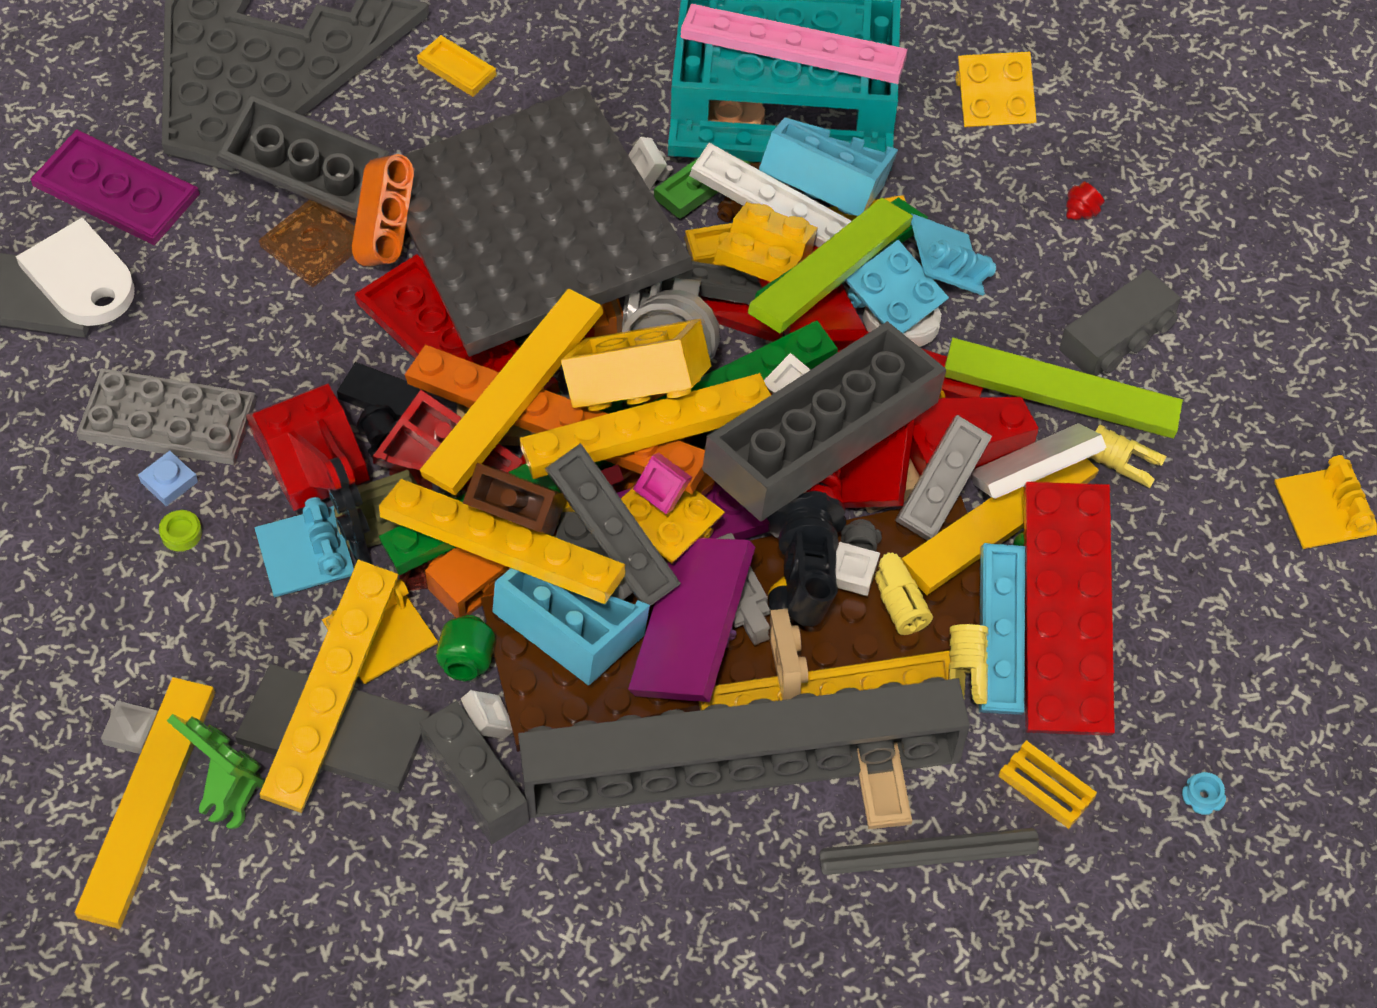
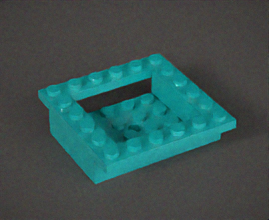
M681 0L671 86L668 156L699 158L708 143H711L742 161H762L771 133L777 126L708 121L710 100L857 109L856 131L828 129L830 130L829 137L851 143L853 137L864 140L863 147L885 152L887 146L893 148L898 105V84L681 38V27L690 5L696 4L899 47L901 0Z

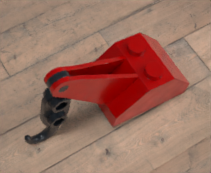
M329 384L317 386L247 414L246 418L250 431L293 511L305 507L306 500L318 497L322 500L330 497L337 513H342L341 516L336 517V521L345 541H349L350 549L356 562L361 560L372 564L364 533L370 531L361 508L357 509V506L362 505L363 501L356 486L370 479L366 463L345 412Z

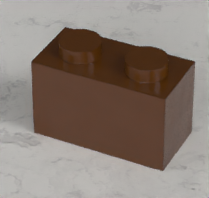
M480 463L476 464L463 500V504L540 533L554 535L566 502L565 497L559 491Z

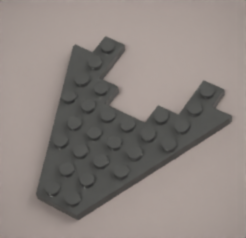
M165 0L162 147L164 154L235 171V168L220 163L217 160V153L250 94L304 116L425 20L429 15L428 3L416 0H356L351 12L316 4L303 29L244 15L243 13L251 0Z

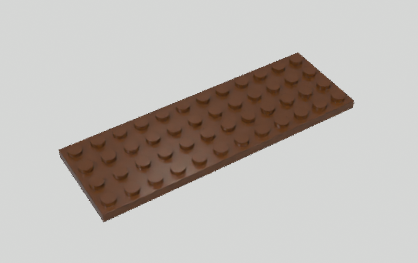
M958 496L938 533L967 514L961 496ZM902 508L848 519L845 524L846 526L854 520L864 519L870 521L875 526V529L880 530L882 539L877 543L876 552L880 553L879 562L883 558V554L886 555L887 552H893L902 559L927 541L895 521ZM841 532L837 533V535H838V545H839V542H842V541H841V536H842ZM775 536L750 540L755 546L750 566L767 595V605L770 588L784 576L785 556L781 553L778 538ZM980 559L929 595H926L918 587L928 605V609L933 615V619L924 629L910 635H900L897 632L895 624L881 599V592L876 583L875 575L868 596L838 588L837 594L820 624L809 627L795 621L791 623V626L798 625L800 630L801 651H797L798 657L805 656L808 671L951 650L950 626L960 624L980 625ZM878 562V565H877V568H876V572H878V570H879V568H880V567H879V564H880L879 562ZM633 593L624 599V601L636 604L638 600ZM494 595L481 597L485 622L494 631L496 638L493 655L517 752L520 751L518 733L528 732L530 729L539 726H548L555 729L571 727L581 721L611 722L627 715H637L643 718L659 716L669 710H683L684 712L700 711L699 701L634 696L628 690L644 636L588 686L492 612ZM652 604L649 607L646 630L653 611L654 604ZM769 614V615H766V616H764V617H765L766 621L768 622V624H769V626H770V614ZM732 624V628L737 632L735 639L729 641V647L725 648L715 685L777 676L770 639L753 645L744 626L735 628Z

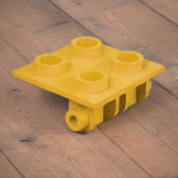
M1030 52L958 56L959 71H956L955 79L956 85L960 86L964 127L1037 123Z
M1343 455L1332 457L1328 461L1329 467L1326 470L1274 480L1303 549L1377 535L1375 515L1369 507L1359 480L1356 478L1351 461L1345 459Z
M633 488L621 498L660 555L671 563L678 559L699 538H709L714 531L711 526L725 513V511L696 489L693 494L684 491L673 511L667 514L634 491Z
M401 579L396 583L359 673V678L363 684L370 682L438 644L437 639L406 596L409 592ZM337 610L332 611L331 615L322 619L327 630H329Z

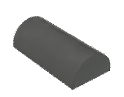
M250 94L218 151L217 160L227 166L356 219L366 164L375 158L389 156V151Z

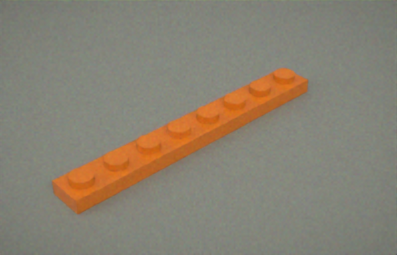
M425 344L404 375L407 383L411 386L471 408L499 372ZM542 389L513 425L533 433H539L608 413L600 410L588 411L587 406L573 408L571 399ZM679 440L605 459V461L642 474L652 455L660 453L692 477L684 490L693 494L705 474L702 470L705 450Z

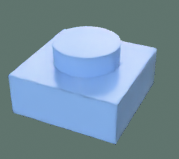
M168 451L138 474L140 482L166 507L198 482L196 474L171 451Z

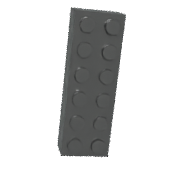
M887 321L708 435L702 470L761 522L937 404L947 369Z

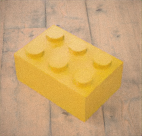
M701 319L586 338L561 359L572 407L587 406L588 411L602 410L610 407L613 401L625 399L629 405L643 403L650 400L651 395L666 393L667 398L687 395L691 392L694 385L701 381V377L711 367Z

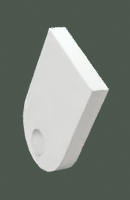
M83 218L16 256L21 269L66 319L76 324L94 326L113 321L121 316L133 301L135 289L129 269ZM102 297L114 298L106 306L95 305V302Z

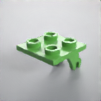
M172 714L167 722L210 758L199 812L206 815L212 806L216 805V810L209 817L210 822L217 823L223 821L233 812L234 815L226 827L229 829L240 827L245 820L244 809L256 786L262 788L266 780L257 773L261 765L241 750L237 752L227 745L230 739L211 724L206 726L194 716H191L187 721Z

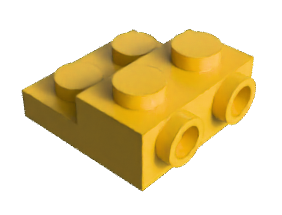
M746 202L733 218L730 233L717 247L714 262L772 282L812 253L818 227L810 225L805 218L788 217L779 214L768 205Z

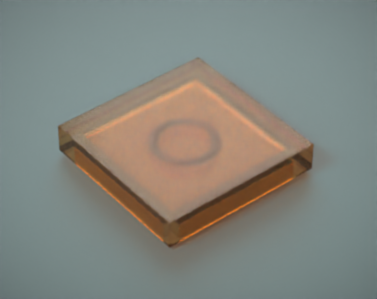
M308 200L261 237L259 243L260 247L311 287H315L353 256L352 241L355 226L333 209Z

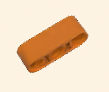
M394 154L370 160L364 169L352 241V254L354 259L362 266L370 267L391 264L400 257L402 252L414 178L412 163L404 155Z

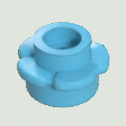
M1202 772L1191 776L1187 780V786L1182 790L1184 802L1187 805H1191L1193 811L1201 815H1209L1213 810H1221L1226 802L1224 784L1219 777L1212 773ZM1200 792H1206L1208 797L1203 798Z

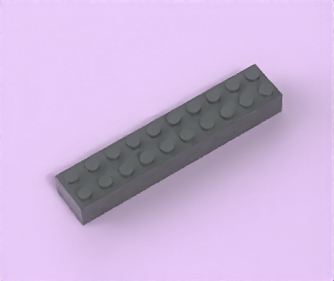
M932 677L916 684L902 685L898 682H891L876 689L859 691L857 688H845L837 691L835 694L820 696L812 693H803L788 700L772 701L770 699H757L748 705L732 707L725 704H715L700 711L684 712L683 710H669L659 716L643 718L637 715H627L611 722L581 721L571 727L555 729L548 726H539L530 729L528 732L518 733L528 815L529 818L855 777L859 776L861 772L857 748H859L861 761L867 764L868 775L893 771L892 758L896 754L894 742L898 744L902 770L960 763L970 723L959 678L946 680L942 677Z

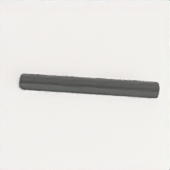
M1023 828L831 847L820 850L819 862L822 873L832 875L1032 855L1038 852L1039 837L1036 829Z

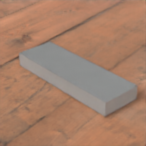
M956 415L895 521L927 541L937 535L992 436L959 415Z

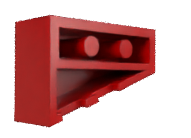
M420 390L373 455V464L399 472L409 470L413 476L423 478L420 469L462 418ZM498 443L482 464L510 472L520 467L523 460ZM472 476L461 490L467 491Z
M1022 397L939 398L937 404L915 418L910 458L919 476H921L956 415H959L992 436L974 469L1035 443L1039 428Z

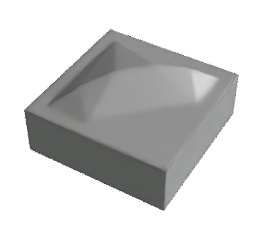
M117 701L101 736L103 745L141 754L158 710Z

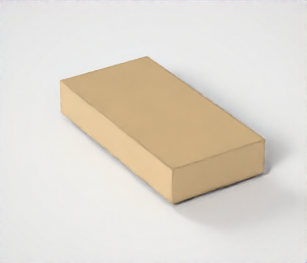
M894 742L896 754L892 758L893 771L868 775L867 764L861 761L859 748H857L861 769L859 780L868 829L912 825V816L897 742Z

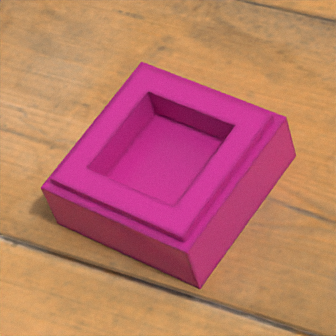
M657 453L652 455L633 490L667 514L673 511L692 477L663 455Z

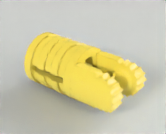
M1100 424L1095 432L1102 435L1107 448L1088 457V459L1092 458L1095 462L1102 463L1106 467L1116 470L1115 472L1150 488L1155 479L1149 473L1127 463L1131 455L1134 454L1151 464L1161 466L1166 456L1132 439L1130 441L1125 436L1118 435L1112 430L1105 429L1106 427Z
M887 552L880 559V568L876 572L875 580L881 592V599L895 624L897 632L900 635H910L928 626L933 619V615L928 609V605L923 599L916 581L912 579L906 565L903 564L904 561L897 554Z
M974 624L950 626L951 650L949 651V658L951 660L949 663V679L959 678L964 698L965 673L971 674V695L973 696L974 703L987 704L988 627Z

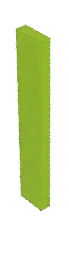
M881 197L751 301L748 314L778 333L783 332L910 227L913 215Z
M952 337L945 362V368L947 369L946 378L1173 439L1178 431L1183 399Z

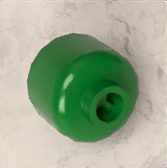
M464 615L449 620L444 624L436 651L437 663L453 679L469 681L487 672L491 664L496 642L494 631L482 619L474 615Z

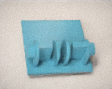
M911 214L913 215L911 224L914 238L918 246L925 275L983 296L985 291L982 281L987 277L993 276L996 271V264L992 258L978 253L975 254L969 234Z
M899 240L860 267L845 280L850 286L848 297L854 308L867 306L882 324L888 321L902 333H905L949 299L931 277L925 275L923 267Z
M318 497L306 500L303 514L254 527L274 598L352 575L354 567L346 541L342 534H339L334 506L327 507L326 503L321 502V499Z

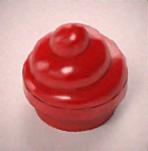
M1083 181L1079 186L1074 185L1068 191L1066 217L1067 219L1079 220L1081 218L1090 219L1093 216H1097L1101 212L1100 207L1105 200L1092 185Z

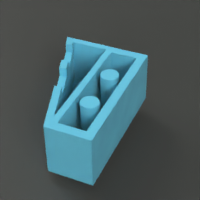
M784 117L771 133L759 170L782 183H787L802 190L810 198L821 199L836 206L845 214L859 216L868 209L884 187L898 149L887 146L885 152L863 147V139L853 137L851 143L831 138L829 137L830 130Z
M510 568L495 581L492 612L589 686L645 635L650 605L637 600L636 604H632L614 596H611L606 604H602Z

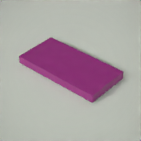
M77 129L30 179L32 186L154 246L200 195L198 187Z
M699 538L673 563L667 562V565L681 584L654 604L628 688L634 696L710 702L755 550V546L750 540Z

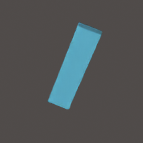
M983 543L980 549V625L988 627L987 704H979V712L1021 715L1024 713L1025 546Z

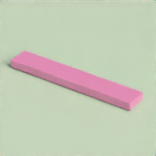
M696 4L690 5L681 27V38L895 84L899 83L907 56V49Z

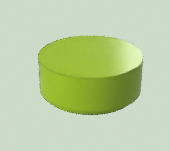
M176 510L163 517L159 524V535L162 543L168 549L186 551L198 544L202 537V527L194 513L187 510Z

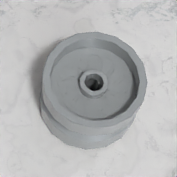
M665 290L651 296L628 318L622 329V332L701 319L710 361L715 356L720 342L719 323L712 308L699 296L684 290Z

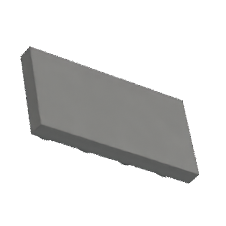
M101 368L76 434L78 439L83 441L163 454L171 451L175 456L235 465L248 427L246 415L253 412L257 398L256 394L252 392Z

